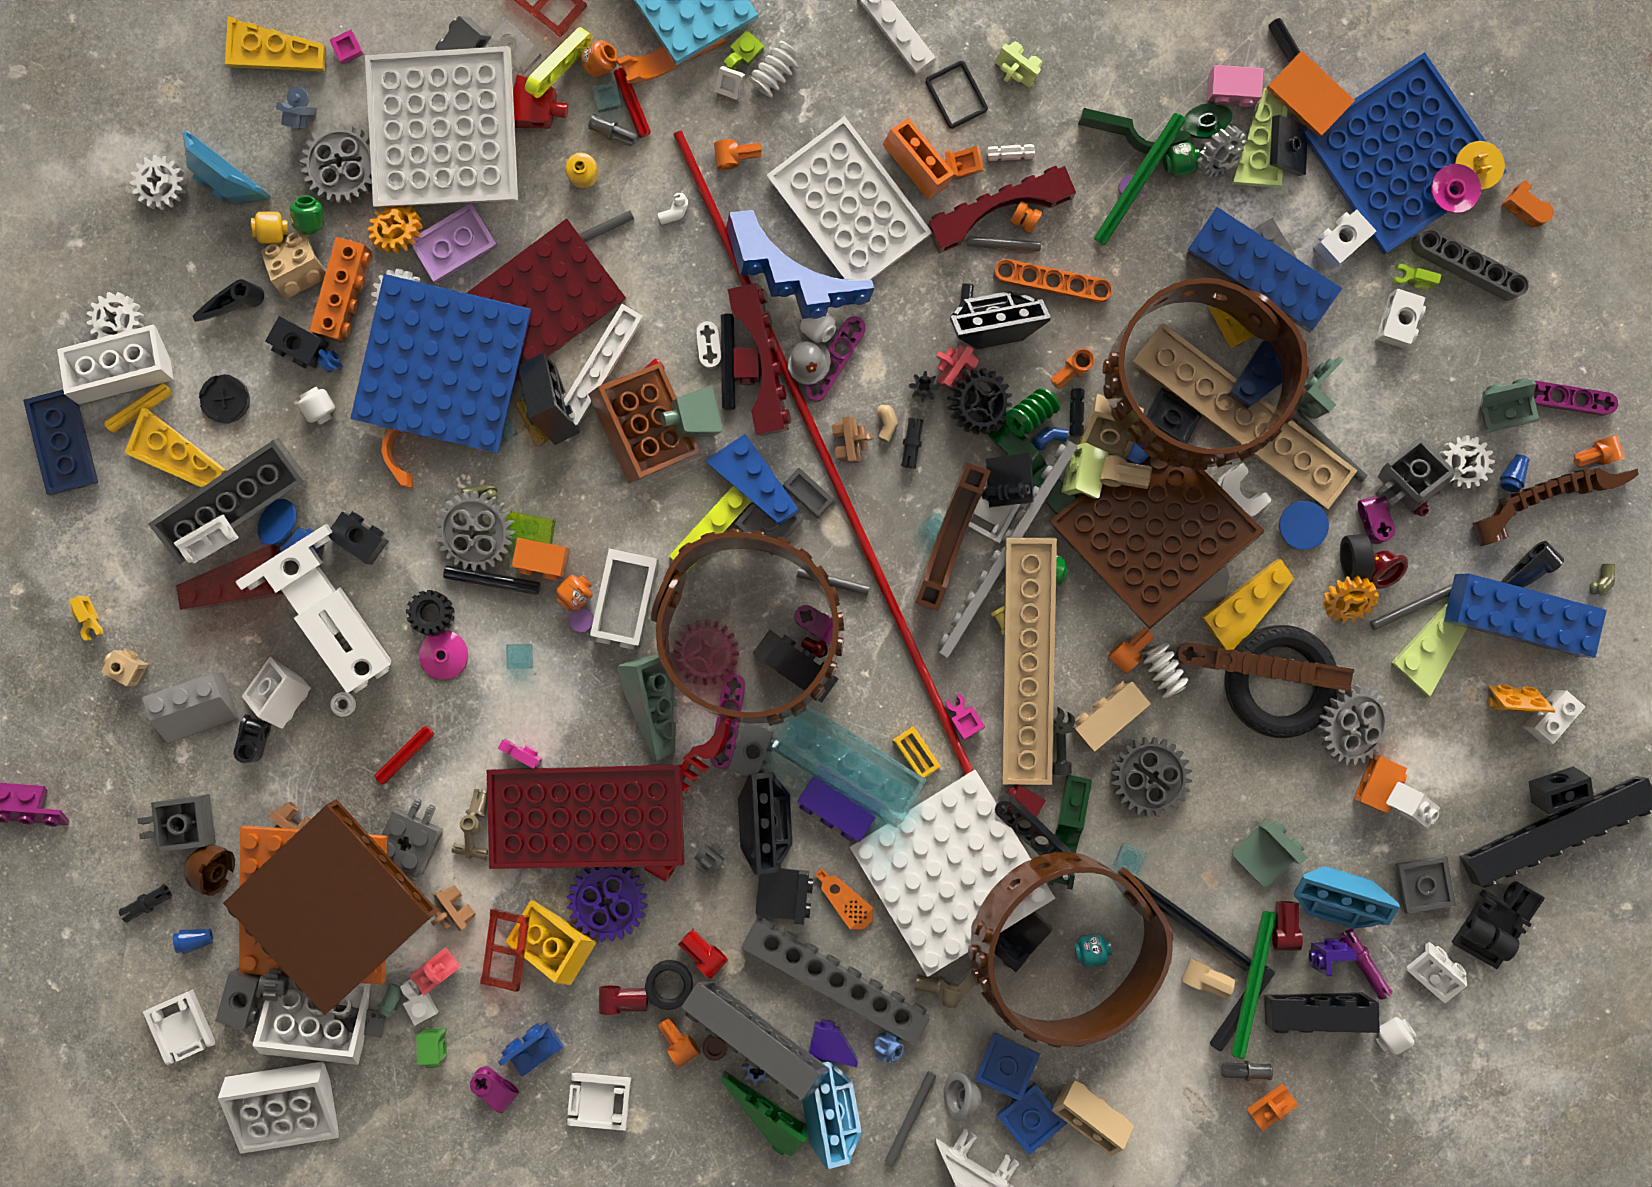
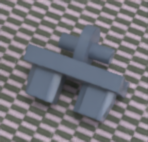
M292 87L286 95L288 103L277 102L276 110L283 111L281 125L293 128H308L309 115H316L317 108L306 107L309 102V95L304 88Z

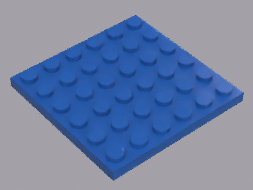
M1425 52L1356 97L1349 108L1320 138L1310 129L1304 132L1307 144L1353 211L1358 210L1376 230L1371 237L1383 255L1447 213V211H1444L1435 203L1432 197L1431 184L1434 176L1445 166L1455 164L1458 153L1469 143L1475 141L1486 142ZM1450 187V192L1455 195L1456 190Z
M383 274L350 419L499 454L532 310Z

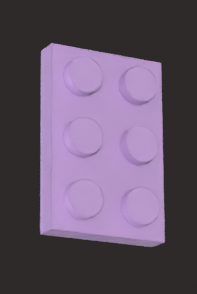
M472 203L421 232V237H414L413 239L416 244L411 245L435 284L498 247Z

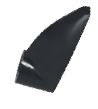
M244 279L236 280L205 303L193 315V319L195 322L215 318L231 312L244 304L257 307L264 300V291L261 287Z
M1542 541L1536 544L1501 582L1524 588L1544 574L1556 571L1563 564L1564 558L1547 541Z

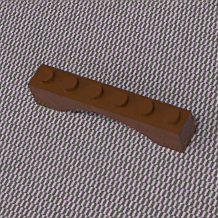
M964 461L915 593V603L936 611L939 610L959 548L983 493L990 470Z

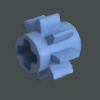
M889 1031L879 1034L873 1045L874 1049L878 1051L875 1057L882 1062L887 1061L889 1064L892 1061H898L904 1052V1046L900 1043L902 1038Z
M742 1064L741 1069L747 1070L744 1080L750 1078L753 1080L754 1086L760 1080L765 1083L767 1082L764 1070L760 1068L759 1073H755L754 1067L749 1064Z

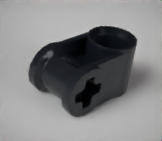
M245 714L239 725L238 737L233 751L235 759L241 763L259 761L263 756L272 724L267 721L251 718V715ZM248 745L253 750L250 758H247L244 753Z

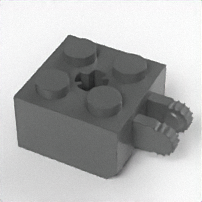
M1420 437L1382 467L1378 478L1385 485L1375 495L1380 499L1389 491H1392L1395 497H1392L1386 506L1392 509L1402 502L1413 512L1447 486L1456 471Z
M210 794L151 802L152 816L137 818L138 824L144 825L153 822L154 831H145L140 833L139 837L140 839L155 838L157 852L203 847L215 843Z
M418 798L414 800L408 813L400 809L392 811L382 832V835L388 836L387 855L402 871L415 877L424 874L443 832L442 828L430 823L436 806L430 804L425 811L423 819L416 817L422 802ZM409 838V843L412 846L407 847L404 840Z

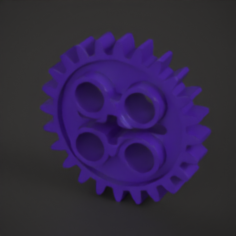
M590 867L591 872L584 868L581 871L584 878L580 876L574 878L578 885L571 884L569 887L575 893L567 896V899L573 901V903L567 906V909L574 910V913L569 917L570 919H578L574 927L576 928L581 925L584 927L582 935L590 931L591 940L596 935H600V942H603L606 936H609V940L613 942L616 934L621 940L624 938V931L631 935L633 933L631 925L639 927L640 922L636 918L645 917V914L640 909L647 908L648 904L641 902V900L647 898L648 894L640 893L645 884L637 885L636 882L640 876L637 875L632 878L630 876L633 871L632 868L627 872L623 871L624 867ZM610 879H616L620 883L618 891H612L608 887ZM598 881L602 882L605 895L602 892L600 886L598 885ZM587 889L595 890L597 899L593 901L587 899L585 891ZM605 896L607 899L612 898L613 900L610 907L608 904L602 903ZM618 903H627L630 908L629 913L623 914L619 912L617 908ZM610 908H611L613 914L615 915V917L617 918V921H616V922H614L613 919H612V914H611ZM603 912L607 917V921L605 923L597 922L595 913Z

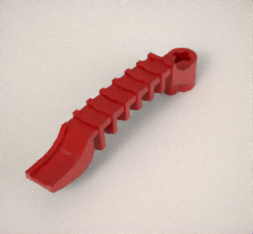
M721 721L709 741L703 745L693 746L691 751L683 757L684 761L681 767L682 791L684 793H687L691 787L683 782L685 777L693 782L699 777L698 774L690 770L691 766L693 765L702 773H706L709 768L697 756L702 759H709L718 756L722 752L730 733L731 723L729 721ZM645 866L644 870L667 882L676 866Z

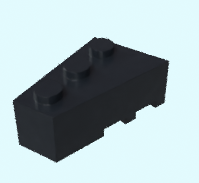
M544 352L520 364V376L518 379L523 387L524 394H522V398L527 405L526 417L530 424L536 425L554 445L581 433L578 425H575L570 419L569 414L573 413L571 406H566L562 394L566 393L556 365Z
M769 629L753 654L805 691L819 674L824 662L819 665L813 661L816 656L805 648L799 651L794 647L796 645L794 640L785 634L781 638ZM836 676L832 680L828 679L824 685L825 692L818 699L819 702L822 703L838 681Z

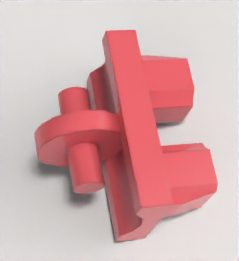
M959 345L956 351L949 348L946 354L938 352L936 357L941 362L937 369L942 373L936 382L941 386L957 387L955 379H963L959 374L962 367L971 371L979 363V360L972 354L974 349L968 345L966 347Z
M445 947L409 977L415 982L421 993L426 995L461 966Z

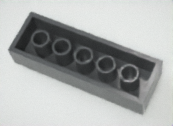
M277 438L148 523V525L177 563L181 564L186 559L174 542L221 515L225 516L234 529L307 480L308 477L281 440Z
M712 979L697 982L681 1006L686 1011L685 1015L690 1020L696 1023L700 1021L706 1026V1032L715 1038L719 1036L726 1041L725 1046L735 1053L739 1051L746 1057L745 1061L756 1069L760 1067L766 1072L765 1076L775 1084L781 1083L787 1088V1094L796 1100L799 1098L803 1100L813 1095L830 1070V1068Z

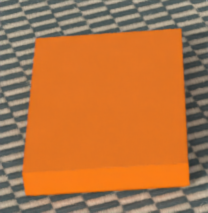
M1303 51L1266 88L1319 138L1355 101Z

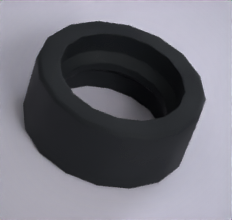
M1365 534L1347 535L1342 538L1340 561L1345 578L1349 576L1351 580H1354L1356 576H1360L1361 580L1366 577L1370 580L1373 576L1375 565L1374 552L1371 541Z
M675 960L661 961L653 966L645 983L646 995L650 1002L659 1009L664 1010L677 1009L682 1006L693 987L691 972L684 964ZM663 971H675L683 979V991L674 999H664L655 990V979Z

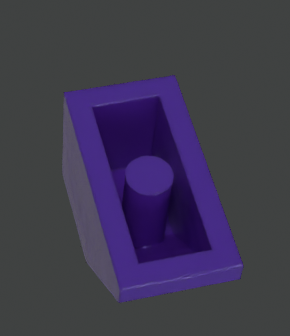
M822 1019L821 1022L815 1021L808 1052L815 1058L857 1067L858 1057L840 1027L835 1026L836 1023L830 1020Z

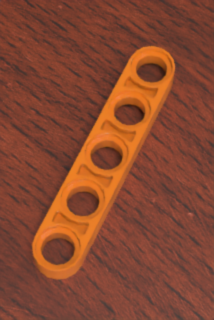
M1010 259L1000 260L994 269V276L999 282L1095 303L1105 302L1112 294L1111 284L1101 278ZM1008 265L1012 269V275L1010 277H1002L998 272L999 267ZM1026 270H1031L1035 273L1036 279L1033 282H1026L1022 277V273ZM1049 275H1055L1059 278V285L1057 287L1047 285L1046 278ZM1071 281H1081L1083 290L1081 292H1073L1070 288ZM1103 285L1107 289L1106 296L1097 297L1094 293V287Z

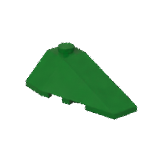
M726 1071L723 1072L721 1082L768 1142L772 1144L773 1150L781 1155L787 1154L791 1157L807 1139L806 1123Z

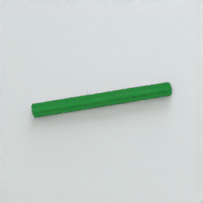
M1174 113L1094 236L1098 243L1106 245L1186 122V118L1183 115Z
M1263 911L1231 1051V1055L1239 1059H1244L1246 1056L1275 924L1276 914L1269 911Z

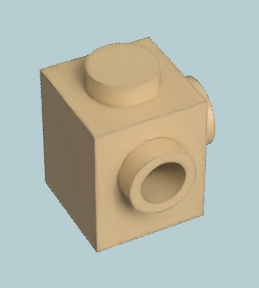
M129 649L113 650L105 657L101 673L125 686H137L149 664L138 659V654Z

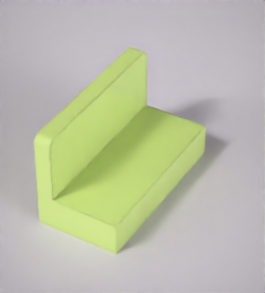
M1088 443L1079 444L1068 462L1061 492L1067 495L1083 493L1094 499L1099 498L1102 483L1099 480L1105 456H1109V453Z

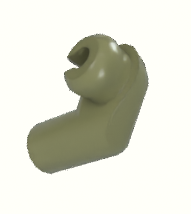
M492 484L461 489L462 493L467 491L469 496L473 491H477L479 497L484 492H487V500L494 496L496 499L498 498V490Z
M1602 564V579L1599 582H1592L1590 584V593L1592 595H1606L1614 586L1615 564Z

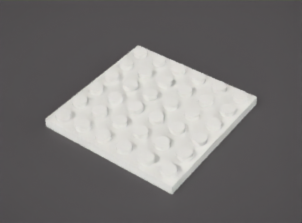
M510 47L365 55L374 207L518 200Z
M976 770L968 773L850 847L927 977L968 952V947L971 945V926L987 895L1011 870L1031 860L1013 829L1006 825L995 813L996 802ZM1047 883L1035 889L1020 902L1008 917L1001 932L1055 899Z

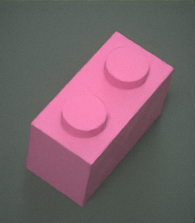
M1214 65L1209 73L1207 102H1215V105L1222 104L1224 106L1229 105V103L1239 104L1240 107L1244 108L1256 105L1262 98L1263 68Z

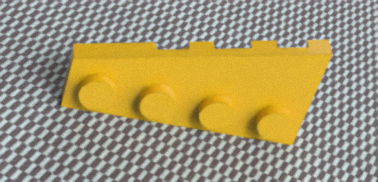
M230 16L227 17L225 65L227 67L325 72L326 47L324 44L297 36H289L274 29L262 28L257 24L242 22Z
M147 408L141 409L124 452L125 454L199 487H204L227 471Z
M1276 559L1207 611L1201 618L1223 649L1234 650L1252 632L1291 584L1294 577L1283 561Z

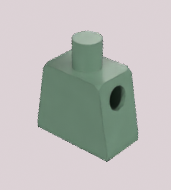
M712 386L676 398L670 403L671 411L661 413L663 427L675 425L679 437H713L723 431Z

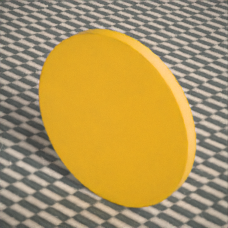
M1485 141L1469 143L1460 150L1455 160V164L1465 165L1477 174L1481 183V190L1489 189L1497 184L1502 178L1505 169L1504 158L1500 150L1493 144Z

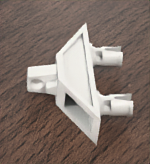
M964 1128L953 1147L936 1138L937 1146L955 1183L953 1187H1014L1008 1181L1017 1166H1019V1162L1016 1159L1010 1163V1156L1006 1154L996 1173H992L966 1156L973 1142L977 1139L974 1133H971L967 1138L968 1131Z

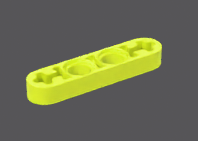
M581 27L578 28L529 76L525 84V91L536 98L541 97L581 57L585 48L591 45L592 34Z

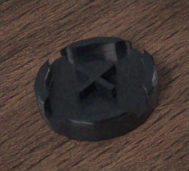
M224 374L210 377L203 384L199 392L202 412L208 418L218 423L238 421L249 408L250 394L248 388L241 380L231 375Z

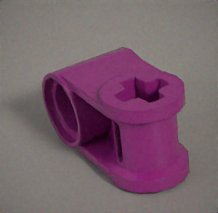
M1375 496L1359 500L1357 504L1365 533L1373 544H1381L1391 539L1395 534V526L1390 509L1386 506L1388 503L1386 496L1380 499ZM1377 529L1383 530L1384 534H1378Z
M809 605L799 607L794 614L795 622L819 640H823L830 645L833 635L832 617ZM809 610V616L812 620H807L804 623L801 622L800 611L806 612Z
M488 1066L477 1069L470 1081L471 1091L498 1113H504L519 1094V1090L513 1083L504 1079ZM485 1078L487 1080L486 1082H484L483 1084L479 1082L481 1079Z

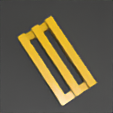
M914 726L893 739L920 780L941 767ZM911 733L914 735L922 749L925 751V753L933 763L934 766H932L931 768L925 762V760L923 759V757L921 756V754L919 753L911 739L908 737V735H910ZM905 739V741L907 742V744L909 745V747L911 748L919 762L926 770L925 772H920V770L918 769V767L916 766V764L914 763L906 749L901 744V740Z

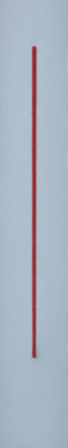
M677 131L673 134L740 283L742 286L752 284L748 275L740 276L726 226L683 132ZM769 327L771 337H774L776 341L777 351L774 352L776 361L780 363L782 375L964 775H967L973 771V768L799 386L788 370V362L773 329Z

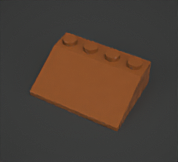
M661 362L598 386L588 393L629 484L701 452L695 437H679L675 425L663 427L661 413L671 411L670 403L677 397Z

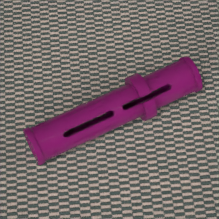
M1354 929L1345 930L1347 935L1342 932L1339 935L1340 939L1347 943V946L1356 950V963L1370 983L1378 999H1386L1387 997L1384 993L1390 996L1393 991L1389 988L1370 958V951L1366 946L1362 945Z

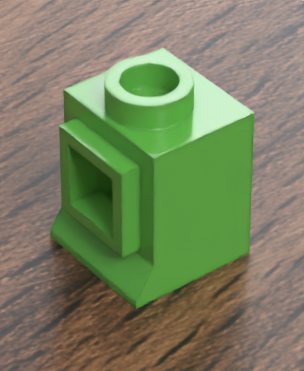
M447 1028L422 1029L421 1034L416 1035L417 1065H425V1068L441 1066L440 1062L447 1055L446 1038H443Z

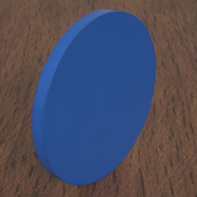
M278 499L267 506L259 519L257 528L258 537L262 543L274 546L289 536L296 521V508L294 504L287 499Z
M1298 501L1289 505L1283 511L1279 520V531L1283 540L1291 547L1299 550H1308L1320 545L1326 538L1329 529V521L1324 510L1319 505L1310 501Z

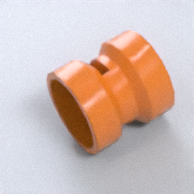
M1021 201L1010 223L1015 226H1022L1024 231L1031 234L1043 212L1038 209L1032 210L1027 203Z

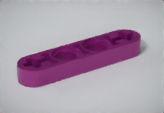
M852 316L848 318L828 349L831 363L835 365L836 372L832 376L824 377L823 380L830 383L826 385L823 382L821 386L823 393L821 395L817 393L813 396L811 395L812 390L810 387H816L818 383L806 385V395L811 401L819 402L826 397L865 333V323L860 317ZM858 323L859 330L861 331H855L852 335L851 340H855L853 344L848 338L841 337L842 334H845L847 337L850 333L849 324L854 325ZM840 342L846 343L849 347V351L845 355H838L835 352V346Z
M1535 381V392H1544L1543 395L1534 396L1537 406L1598 416L1611 414L1618 407L1617 397L1609 392ZM1553 390L1561 392L1562 400L1560 403L1552 400L1551 393ZM1577 394H1582L1586 398V404L1583 407L1578 406L1575 402ZM1605 400V403L1609 404V407L1604 408L1603 405H1593L1594 401L1600 402Z
M731 674L724 679L719 707L723 708L725 703L733 702L737 706V711L741 712L745 692V680L741 675ZM733 678H737V682L741 684V688H736L735 696H740L739 701L734 698H725V693L731 694V687L727 686V683L731 682ZM717 716L715 731L719 723L727 719ZM727 720L731 723L730 728L733 731L732 738L726 742V744H731V749L725 748L724 754L728 756V760H725L723 764H719V760L715 757L710 758L712 765L716 768L724 769L730 765L734 755L739 722Z

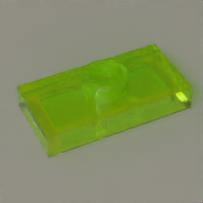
M510 511L511 513L506 518L507 520H514V523L509 526V529L516 530V533L510 536L552 544L556 519Z

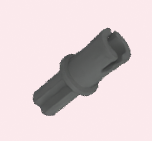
M593 114L590 118L588 129L607 136L608 140L615 139L628 146L635 144L637 134L619 126L617 121L611 122L596 114Z
M1245 1061L1244 1063L1224 1062L1221 1066L1222 1076L1226 1078H1245L1246 1081H1250V1079L1272 1080L1273 1078L1271 1064H1254Z

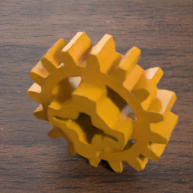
M412 206L383 207V212H375L376 219H370L373 226L368 228L371 234L369 238L379 250L383 249L386 254H389L391 250L398 254L400 248L407 251L409 243L411 245L416 244L413 240L414 237H421V234L418 232V230L423 228L420 223L421 218Z
M1347 576L1344 582L1337 580V586H1329L1330 593H1324L1325 600L1322 601L1328 617L1332 616L1334 621L1341 619L1342 623H1345L1347 619H1351L1352 622H1355L1357 617L1364 619V613L1373 612L1371 606L1378 605L1376 599L1379 598L1374 583L1369 582L1367 577L1361 580L1360 576H1356L1354 580H1351Z

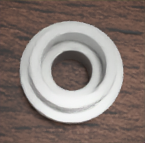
M347 692L337 693L331 699V710L337 716H348L356 708L355 698ZM342 700H346L348 703L345 709L340 706Z

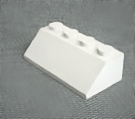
M154 324L57 349L64 394L78 405L174 380L170 357Z

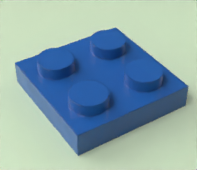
M994 1033L975 1080L1018 1101H1022L1041 1053Z
M1035 1082L1027 1088L1022 1101L1014 1099L997 1113V1117L1028 1155L1067 1124L1066 1121L1051 1111L1054 1105Z

